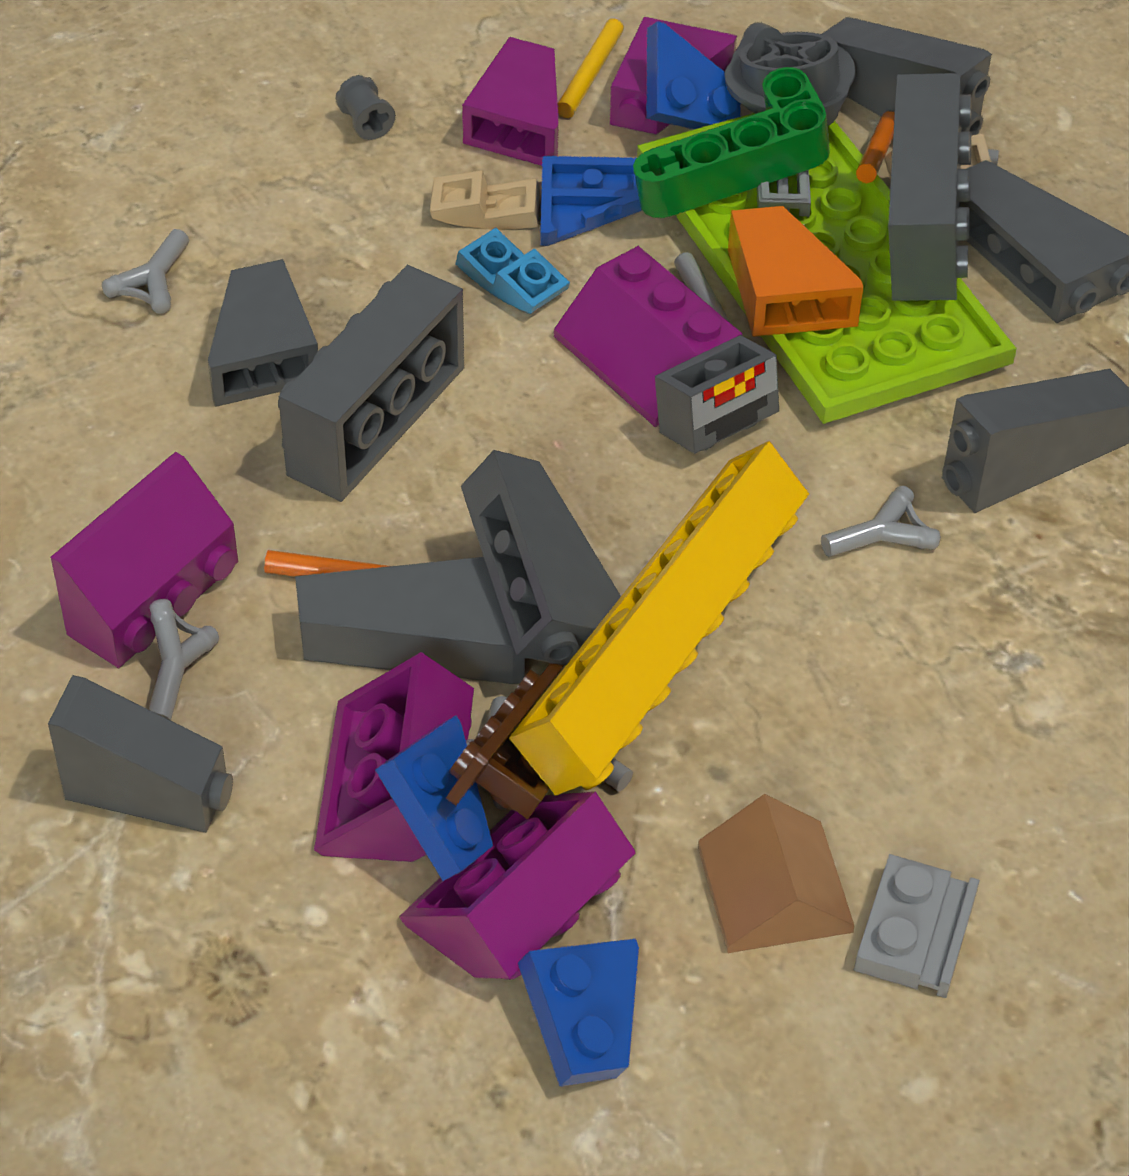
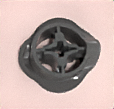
M755 22L749 25L725 71V83L730 95L753 113L757 114L766 111L762 86L764 78L778 68H797L807 75L825 107L827 125L833 124L855 79V64L851 55L845 49L838 46L834 39L823 34L813 32L780 33L779 30L763 22Z

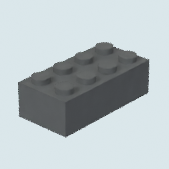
M961 73L897 75L888 223L892 301L957 300V278H968V246L958 245L959 240L969 239V207H960V202H970L971 175L970 170L961 169V165H971L972 134L970 131H961V127H971V95H961Z
M407 264L392 281H387L381 286L377 296L360 313L354 314L349 319L345 329L328 346H323L316 353L312 363L296 379H292L285 384L278 396V408L281 417L282 448L284 449L286 476L340 502L349 495L464 369L463 288Z

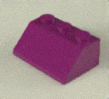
M636 246L598 266L554 328V337L654 427L659 426L655 376L739 335H743L640 246Z
M176 451L50 557L67 636L118 669L136 653L146 650L153 642L156 634L150 619L151 613L149 608L153 601L168 599L172 603L175 613L178 616H183L192 608L197 598L216 581L225 579L232 572L235 564L238 563L234 523L186 458Z
M420 652L338 700L314 851L322 856L404 862H414L427 855L375 769L430 730L457 715L462 724L465 740H468L472 724L471 712L474 688Z
M596 791L566 793L556 796L554 794L545 795L528 820L515 810H511L489 831L493 847L460 873L444 881L440 877L399 918L408 929L474 978L512 980L521 976L518 962L529 951L539 950L551 937L558 936L569 930L580 917L578 910L592 896L601 894L611 888L621 876L619 870L636 854V851Z

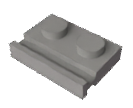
M889 854L856 956L854 971L914 989H918L919 985L938 990L937 996L946 998L980 880L970 877L969 882L951 878V871Z

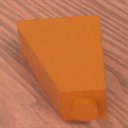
M784 206L731 210L728 253L753 337L858 327L863 294L861 279Z

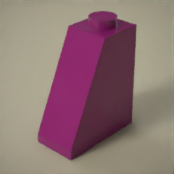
M643 17L611 84L609 125L656 135L670 125L646 119L647 28L657 21L665 23L724 72L736 51L737 35Z
M509 36L462 104L463 144L541 166L542 156H558L559 122L554 48Z

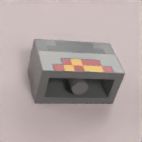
M741 335L655 376L659 432L694 454L713 447L715 443L741 430L751 428L757 422L779 412L777 354Z

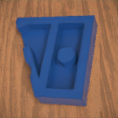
M657 21L647 28L646 119L689 129H698L741 117V103L735 100L728 92L725 83V72L665 23Z
M542 156L540 246L555 244L642 211L633 170L636 158Z
M457 715L439 724L375 769L442 881L460 873L493 847L477 782L473 784L457 806L445 799L458 781L456 777L449 773V770L467 747L462 724Z
M636 939L529 951L518 962L560 1087L614 1079L629 1067L639 946Z

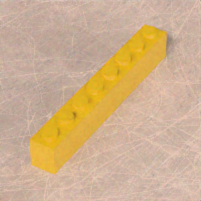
M770 441L727 462L510 735L509 739L555 796L580 786L584 790H590L603 782L614 769V765L611 762L620 749L629 745L640 735L643 730V726L640 724L641 720L648 711L657 707L668 697L671 692L668 684L675 674L687 668L696 659L698 652L695 648L701 639L711 634L722 624L724 616L721 613L727 604L737 599L748 589L750 585L747 580L748 576L754 569L761 566L773 555L774 549L771 545L777 537L791 529L798 521L795 513L809 493Z

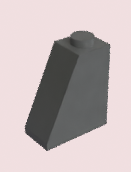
M283 259L231 270L208 357L212 399L215 407L281 392L288 381L296 379L312 363L318 352V343Z
M72 675L48 722L65 800L207 833L216 810L224 811L227 807L233 788V776L226 773L223 746L84 677Z

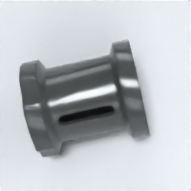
M356 75L348 78L341 84L340 89L335 95L336 104L342 113L349 114L352 117L353 128L359 137L365 140H374L388 133L396 119L395 110L388 101L379 98L378 87L372 78Z

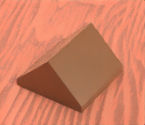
M763 794L698 840L699 854L728 953L854 932L855 925L821 821L769 795Z

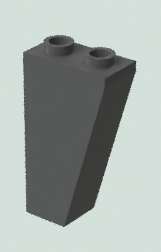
M845 17L822 33L834 39L838 46L845 49L851 55L854 61L855 79L850 86L847 96L851 100L882 116L887 111L895 112L898 74L961 73V95H971V127H961V131H970L972 135H977L983 125L981 112L984 95L990 85L988 73L992 53L982 48L851 17Z
M988 160L966 168L970 170L971 175L970 202H960V207H969V239L966 241L1056 324L1076 314H1083L1093 306L1116 295H1123L1129 292V235Z
M1104 369L959 397L955 403L942 479L953 495L959 496L974 513H977L1129 444V387L1111 369Z
M493 450L461 485V489L516 656L567 665L621 595L540 461Z
M484 557L295 576L304 660L391 670L422 652L459 678L519 684L525 677L526 658L516 656Z

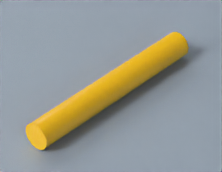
M612 18L606 22L559 100L558 114L561 117L571 118L582 102L624 30V26L619 20Z

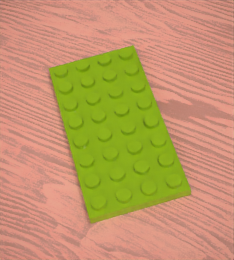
M756 113L637 145V157L650 149ZM834 121L833 124L828 126L830 144L828 159L820 166L809 170L810 216H799V208H790L789 212L861 279L863 294L858 327L761 336L770 350L777 354V360L823 424L1014 363L1017 349L961 278H957V300L892 301L888 228L890 189L878 174L871 183H863L857 178L856 171L863 155L837 122ZM796 174L788 177L789 194H798ZM776 181L769 183V193H777ZM757 188L675 215L745 315L746 312L728 253L731 210L757 208Z

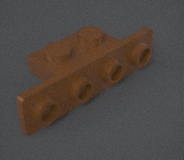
M550 663L541 675L530 669L515 691L510 693L496 714L491 716L474 741L467 745L449 770V773L456 777L458 781L445 799L457 806L473 784L477 782L489 791L491 797L499 805L509 810H515L527 820L550 788L515 747L509 737L549 688L563 666L559 663Z

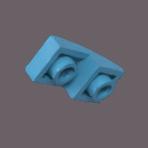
M496 227L459 250L455 262L465 274L503 302L530 314L567 290L570 282L535 248L524 255Z

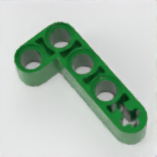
M793 67L778 68L770 72L764 78L762 84L766 111L650 149L640 154L635 159L633 170L642 211L653 218L671 217L757 188L761 183H771L823 164L830 154L825 107L807 75L802 70Z

